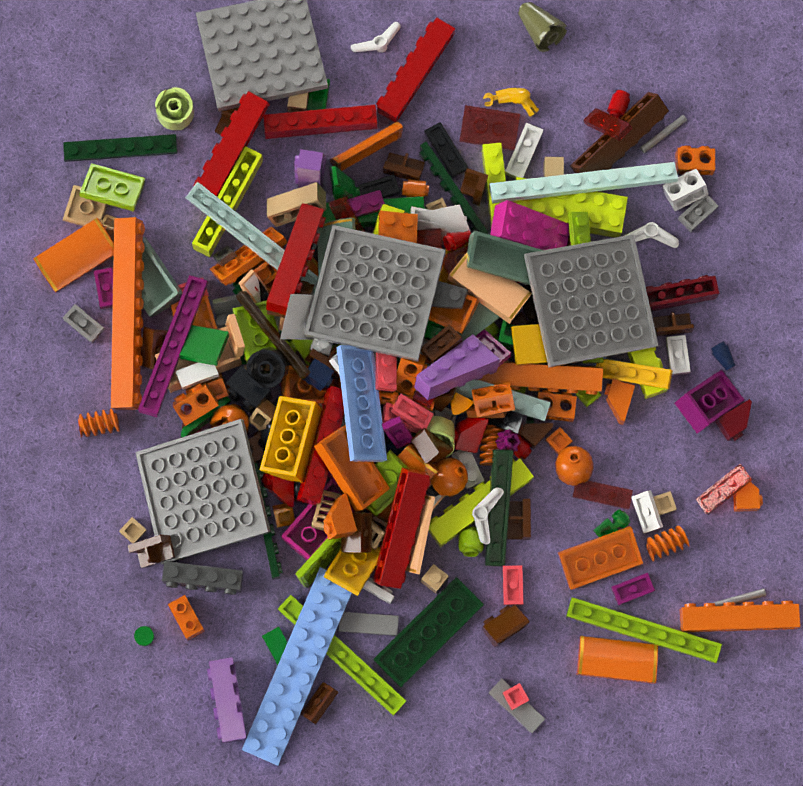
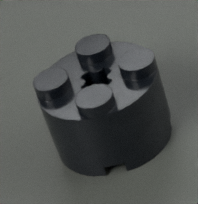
M266 347L250 356L246 367L247 375L255 386L259 388H272L286 378L290 364L278 349ZM267 364L270 365L268 372L265 370Z

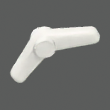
M394 22L382 35L376 36L371 41L351 45V50L353 52L374 50L385 52L388 48L387 45L399 31L401 25L398 22Z
M649 222L624 235L634 234L635 242L652 238L673 248L679 246V240L660 228L654 222Z
M494 488L472 511L479 540L483 544L490 543L488 514L503 495L504 491L501 488Z

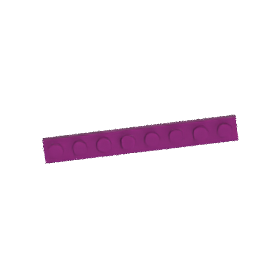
M189 275L139 405L138 411L140 413L158 417L180 359V352L208 285L207 280Z

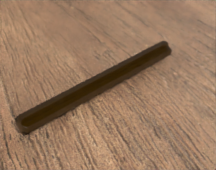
M240 291L236 295V299L275 347L283 354L300 378H307L310 375L309 369L284 339H280L281 335L248 294L245 291Z

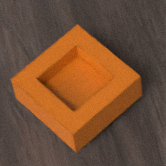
M561 427L545 440L557 454L573 442Z

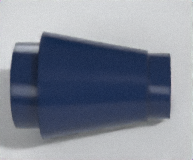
M724 341L711 348L712 355L725 370L736 365L730 348Z

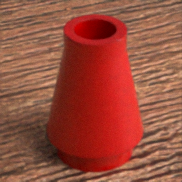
M468 230L447 233L443 237V244L446 250L455 251L467 244L471 232Z

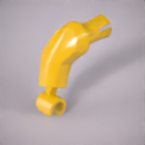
M525 88L502 89L495 91L496 95L486 93L483 99H491L490 102L484 103L487 107L497 100L498 104L507 102L521 104L529 117L533 116L534 112L537 113L539 111V108L530 98L531 93Z

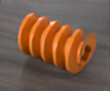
M110 408L108 415L105 410H102L101 416L95 411L94 417H91L90 413L87 412L85 419L82 414H79L78 424L81 438L83 433H85L86 437H90L91 431L94 436H97L98 430L104 435L106 428L109 433H113L114 427L117 432H120L118 415L114 413L112 408Z
M487 425L483 435L484 438L481 440L483 446L479 447V450L484 452L479 455L480 459H483V461L479 462V465L492 466L493 449H498L495 441L499 437L498 433L504 431L503 428Z
M676 526L675 531L670 528L668 534L665 531L661 532V537L655 534L654 540L648 537L646 548L651 560L654 562L655 555L660 559L662 558V552L669 556V549L676 553L677 546L684 550L683 544L685 543L689 547V541L684 530L680 526Z

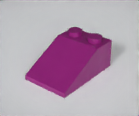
M721 369L688 391L674 404L698 434L744 401V399Z

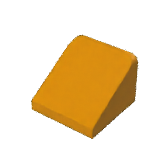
M285 504L272 506L277 528L291 525L295 521L293 507Z

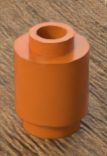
M403 180V196H428L429 185H426V181Z

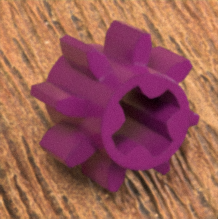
M511 429L498 433L499 437L495 441L498 449L518 451L517 446L520 443L518 434H513Z

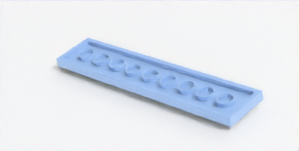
M321 567L242 748L243 751L279 766L352 595L350 591L324 578L327 570Z

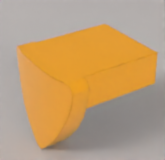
M455 392L454 398L451 401L452 414L456 416L467 411L473 405V401Z

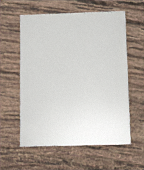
M460 205L416 213L418 214V219L448 226L443 231L417 226L418 244L442 246L444 245L443 237L447 233L470 231Z
M290 294L280 339L313 340V338L304 336L314 295Z

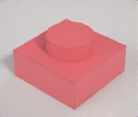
M520 683L502 693L511 710L529 701Z

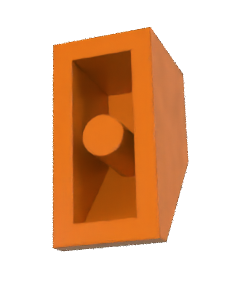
M613 379L611 384L607 383L604 394L607 395L606 401L618 423L623 425L635 385Z
M734 471L732 473L734 512L758 511L760 506L763 505L762 494L759 495V489L741 472Z
M347 493L335 499L323 521L324 532L327 534L328 540L348 537L357 531Z

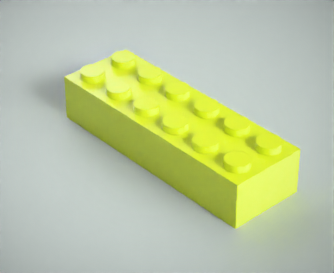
M516 177V180L526 179V178ZM596 191L512 202L568 224V213L588 212L591 234L616 238L622 234L628 197Z

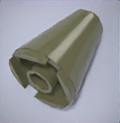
M525 2L519 7L518 15L540 52H547L550 50L547 48L553 43L557 45L562 41L567 33L565 29L567 25L563 21L532 2Z

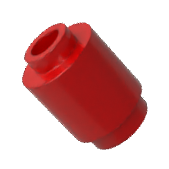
M616 90V93L612 95L607 109L610 117L620 119L626 113L630 103L629 93L623 90Z
M518 434L520 443L517 446L518 451L513 452V455L518 459H526L532 452L530 449L532 445Z

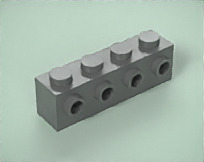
M164 561L162 582L166 584V587L178 588V585L186 586L185 589L197 590L198 587L205 588L206 592L216 593L217 590H223L225 594L236 595V592L241 593L243 570Z

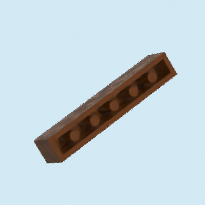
M651 92L645 94L570 165L575 173L611 169L618 159L624 157L625 153L635 146L639 139L649 133L657 122L662 121L669 112L660 96Z

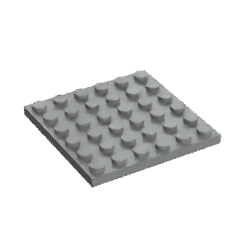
M255 0L196 13L218 112L240 107L239 101L244 93L247 94L248 91L266 101L328 88L307 0Z
M332 225L304 336L419 361L446 250Z
M634 234L526 253L524 255L548 368L659 346Z
M243 419L135 452L154 535L171 536L175 558L167 560V562L178 561L271 532Z

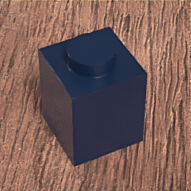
M314 358L308 366L310 375L305 379L301 378L321 391L324 387L328 388L334 378L331 376L334 370Z

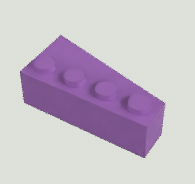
M300 149V153L295 156L294 161L295 184H298V188L318 182L322 187L327 159L324 153Z
M472 334L417 374L414 388L424 398L430 400L449 392L454 387H462L471 380L481 379L488 373L490 375L496 373L500 359Z
M231 657L209 661L210 669H207L209 681L212 680L213 688H210L211 698L216 701L217 707L213 708L215 720L219 719L220 725L217 728L218 740L222 739L223 743L245 740L247 737L234 660Z

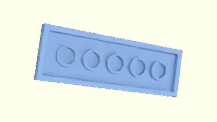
M340 345L337 347L350 461H387L379 390H375L376 365L374 352L350 345Z

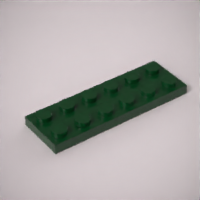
M456 577L373 660L401 688L484 604Z

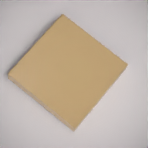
M73 185L63 221L80 226H85L96 218L102 221L108 204L80 197L79 193L82 187Z

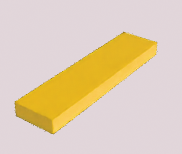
M603 359L602 363H596V367H603L602 378L670 389L673 370Z

